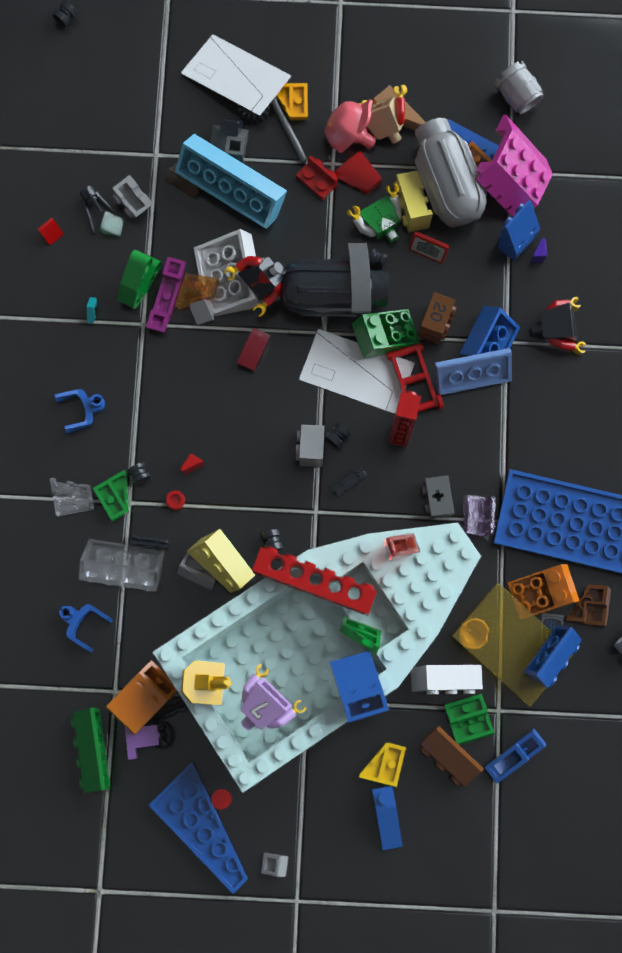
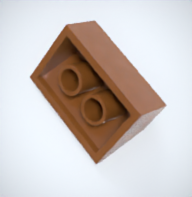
M439 726L434 727L419 744L422 747L420 751L427 758L432 756L437 761L435 765L443 773L445 771L452 775L450 779L458 787L460 784L466 787L484 770Z

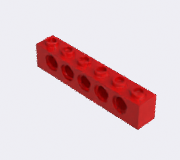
M412 391L401 392L388 443L407 447L416 422L421 396H417V393Z
M267 546L266 549L261 547L252 569L254 574L365 616L369 615L377 593L376 590H373L374 586L364 582L362 585L354 582L355 579L343 575V578L336 576V572L327 568L320 570L312 562L305 561L302 563L296 561L297 557L286 553L283 556L278 554V550ZM280 561L283 566L280 570H273L271 568L272 562ZM293 568H299L302 574L300 577L294 578L290 575V571ZM318 575L321 578V582L318 585L311 584L309 581L311 576ZM332 582L338 583L340 590L338 592H331L328 587L329 584ZM352 589L357 590L360 594V597L356 600H352L348 596V592Z

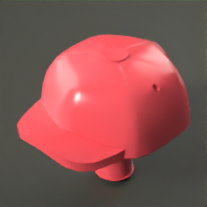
M371 99L361 105L352 101H345L330 115L324 133L331 147L339 153L345 151L353 142L356 144L360 143L367 149H371L375 145L376 137L366 132V127L371 117V106L373 103Z

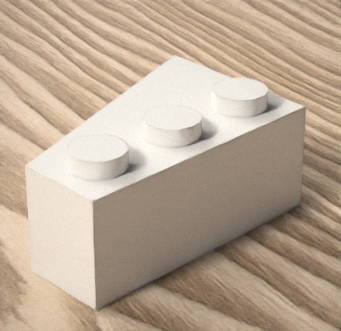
M426 665L414 667L411 670L412 692L427 691V694L431 695L439 694V691H445V694H457V691L463 690V694H475V690L482 689L481 665Z

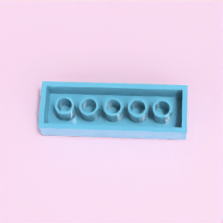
M193 134L182 144L175 173L266 229L277 219L287 190L196 134Z

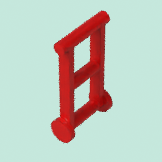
M422 343L386 353L387 360L392 361L403 393L407 391L405 385L426 380L432 400L420 403L418 412L437 406L439 409L444 408L440 394H435L421 353L424 350ZM416 352L422 373L402 378L396 358Z

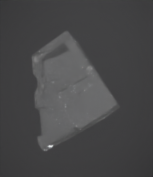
M50 478L56 517L95 510L90 485L75 484L71 481L62 483L57 482L56 478Z

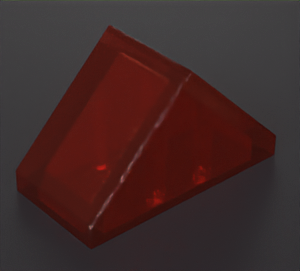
M414 533L385 538L384 545L390 562L420 552Z

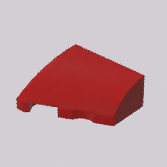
M361 151L352 156L335 171L338 179L346 182L350 187L358 188L365 194L370 193L382 184V177Z

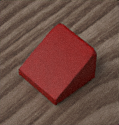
M50 218L38 228L41 237L49 245H52L63 235L62 230L53 218Z
M191 453L181 466V471L185 475L203 466L204 462Z

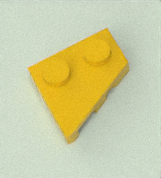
M386 742L359 774V777L397 787L406 747Z

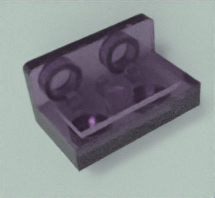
M465 496V534L482 537L494 534L495 497Z

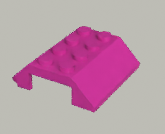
M503 115L496 129L503 139L492 161L480 162L476 170L478 174L476 180L514 217L515 211L520 204L523 203L525 205L528 200L532 202L533 208L538 206L553 174L546 158L509 117Z

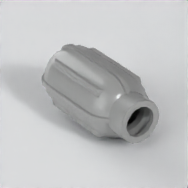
M436 118L425 122L415 131V136L420 146L415 164L432 209L441 221L449 227L467 225L480 218L487 202L486 189L476 180L478 175L476 173L477 166L468 143L451 130L446 118Z

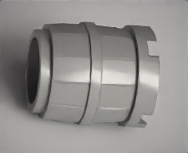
M523 61L511 65L502 73V78L500 80L497 78L493 83L495 88L504 96L505 101L520 114L531 109L543 97V90L536 78L527 70V66Z

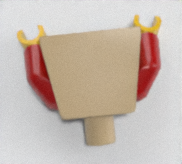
M401 85L400 93L398 86L393 88V93L397 95V98L393 96L371 106V117L366 129L369 133L375 135L377 139L389 137L392 144L401 140L402 137L399 131L405 122V98H403V95L407 92L405 85Z

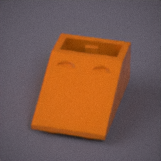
M561 564L507 582L519 620L580 601L567 564Z
M151 660L118 693L106 708L135 735L176 694L177 689L168 675Z

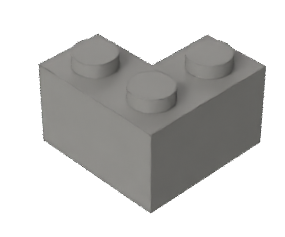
M301 425V430H297V442H300V445L296 444V460H299L300 466L322 467L324 426Z

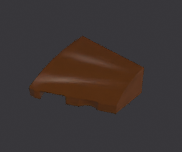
M589 584L584 591L583 597L579 599V602H576V607L567 616L566 621L606 628L611 595L610 588L603 585Z

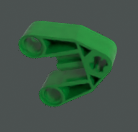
M134 250L129 257L124 271L117 301L136 309L151 287L161 268L162 262L138 250Z

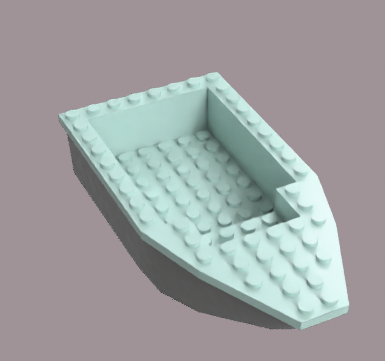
M458 523L370 533L310 549L299 555L296 561L302 563L309 561L316 564L317 569L324 570V568L335 571V575L343 578V575L355 579L354 582L362 585L364 582L374 586L373 590H376L377 593L368 616L264 578L153 653L237 785L244 792L347 722L330 662L369 650L339 631L343 616L381 630L380 648L377 654L371 651L370 653L386 696L399 687L436 638L481 555ZM293 568L290 571V575L294 578H298L302 574L299 568ZM313 575L309 581L313 585H318L321 582V578L318 575ZM332 582L328 586L331 592H338L340 590V585L336 582ZM355 589L348 592V596L352 600L360 597L359 592ZM192 661L225 663L224 676L230 678L232 685L229 686V689H223L222 705L190 703L182 694V671ZM259 664H262V667L258 670L259 673L263 674L268 669V675L264 679L292 705L290 709L293 708V704L298 700H301L296 705L299 711L306 707L304 712L296 713V717L283 727L273 729L265 727L261 730L255 725L251 730H246L241 724V721L246 717L241 711L243 687L250 677L256 674V667Z

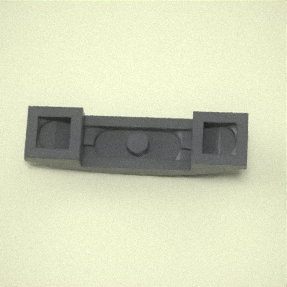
M348 243L351 312L371 313V281L367 243Z

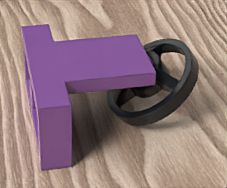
M164 720L156 721L151 726H143L135 735L125 727L128 759L138 758L137 748L154 746L158 749H164L171 744L173 739L172 727ZM165 726L167 727L168 732H169L168 742L165 740V737H166V733H165V731H164Z

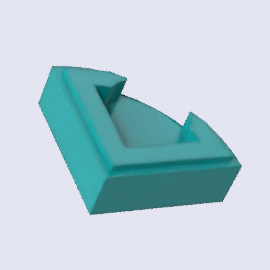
M93 297L89 298L86 306L87 323H94L96 319L95 307H97V299Z

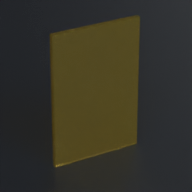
M497 583L452 636L529 707L546 689L538 685L523 672L552 632L500 583Z

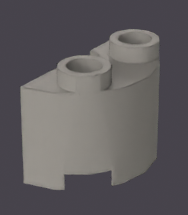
M130 175L112 188L115 193L112 195L113 199L117 204L121 203L124 206V212L130 219L137 217L153 204Z

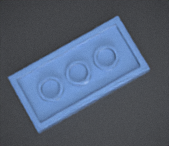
M510 348L436 362L437 393L444 395L512 381V352Z

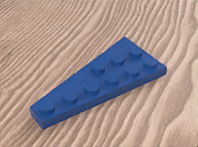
M192 761L149 806L234 894L248 877Z

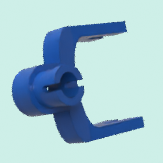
M82 389L55 394L57 403L72 397H78L85 408V421L64 426L66 434L93 424V414L101 412L105 408V401L101 395L95 394L87 398L86 393ZM99 400L100 403L95 404L94 401Z
M90 604L84 605L79 611L71 606H63L62 610L59 611V615L65 622L70 624L66 632L67 637L92 653L94 649L76 638V631L81 621L91 612L97 613L110 623H112L113 619ZM69 611L70 616H65V613Z

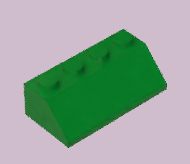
M89 708L73 712L74 717H71V726L76 731L74 747L78 749L79 753L76 763L77 768L81 769L82 777L79 778L80 789H84V793L111 789L100 709Z

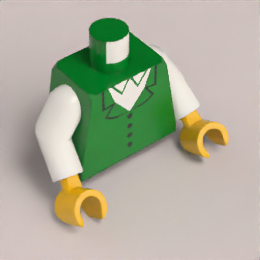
M393 183L394 190L392 192L390 187L386 186V192L391 194L390 197L387 195L361 211L359 207L353 206L355 210L354 215L350 210H347V215L354 218L353 221L360 233L374 237L376 240L386 236L390 243L399 238L395 230L399 227L400 220L402 219V209L399 195L396 194L399 190L397 184Z

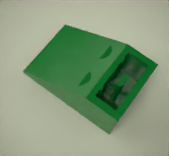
M409 309L363 314L352 324L363 358L381 356L388 352L420 343Z

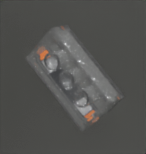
M89 539L80 559L79 580L146 591H157L165 550Z

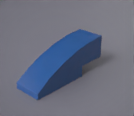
M533 728L486 765L485 769L494 781L499 783L545 748L546 743Z

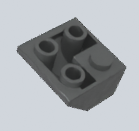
M213 125L210 144L244 164L249 130L242 129L236 137L221 134L220 126Z

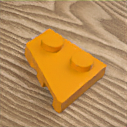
M285 83L276 96L289 120H308L307 83Z

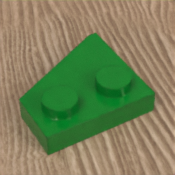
M125 470L93 488L112 522L129 513L128 480Z
M343 616L339 631L369 651L377 654L380 648L381 630Z

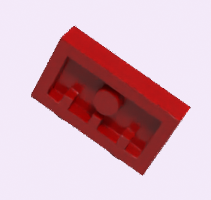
M313 156L308 158V163L296 174V178L322 201L338 185L336 173L325 168L322 161L318 158L315 159Z

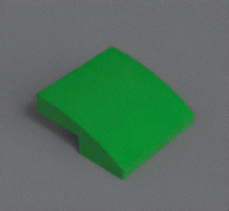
M482 694L444 705L454 740L458 745L494 735L495 732Z

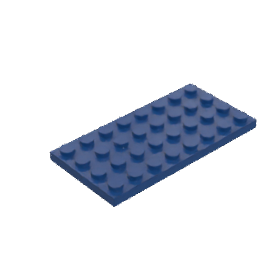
M510 469L493 544L622 574V495Z

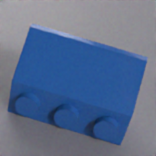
M483 306L460 355L467 357L510 348L520 326L500 307Z
M557 625L523 673L541 687H551L556 682L558 673L568 665L570 656L578 651L579 644L582 641L572 627Z

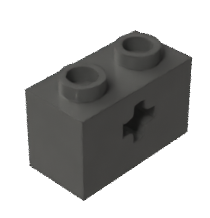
M448 475L425 478L424 484H421L422 495L426 496L427 503H424L426 515L429 514L430 519L453 516L454 507ZM435 494L441 497L439 502H437L436 498H433Z

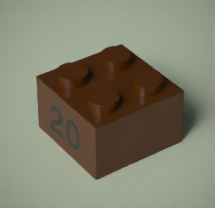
M436 292L433 293L418 338L437 345L440 344L441 339L445 341L457 308L454 306L455 299Z

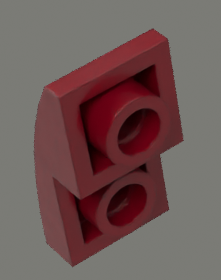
M253 327L237 363L254 371L270 335Z

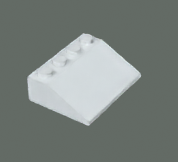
M239 229L194 247L203 300L212 302L214 316L249 310L258 303L264 302L256 297L238 275V272H236L234 279L231 281L227 279L233 274L231 272L224 274L228 266L235 267V264L245 257L256 256L252 234Z

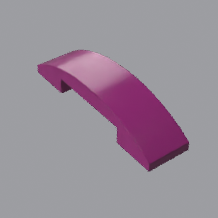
M167 257L162 273V282L153 310L151 309L146 328L165 333L179 294L186 265L185 261Z

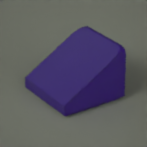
M542 238L530 261L531 263L545 261L547 257L545 238Z

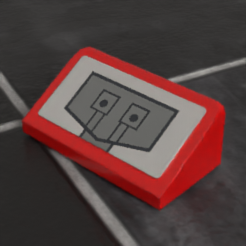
M417 231L414 233L409 246L410 251L440 264L443 263L449 249V245Z

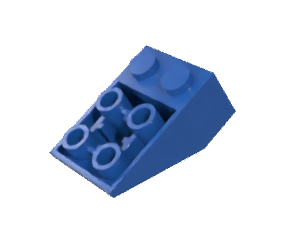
M530 200L525 205L523 203L520 204L515 211L514 217H509L504 222V227L498 238L497 248L513 261L532 242L540 230Z
M370 651L330 662L348 723L389 710Z

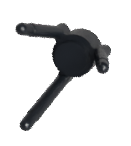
M87 186L80 191V196L82 197L80 202L84 207L91 232L95 234L87 205H94L102 213V209L97 203L99 200L112 214L115 211L100 196L98 191L95 192L92 186Z

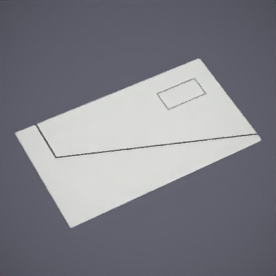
M215 35L208 39L181 72L258 115L262 114L291 77V75Z
M318 329L299 380L395 413L402 391L392 361L387 360L386 354L363 358L357 342ZM399 357L396 358L402 378L409 377L415 363Z

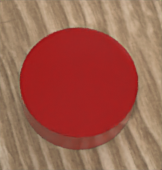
M171 491L166 496V504L171 510H180L185 505V497L180 491Z
M225 789L216 790L211 797L213 806L220 810L227 808L232 800L231 794Z

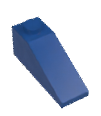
M386 786L371 789L382 849L403 847L393 787Z

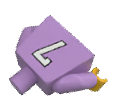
M262 664L256 667V674L250 677L242 691L241 701L243 705L241 711L246 717L241 721V724L246 730H251L255 725L261 730L265 727L269 729L283 727L296 717V713H302L306 710V707L301 711L296 708L297 703L301 702V700L296 701L293 704V708L290 709L292 705L264 679L268 675V669L263 674L259 673L258 670L262 667Z

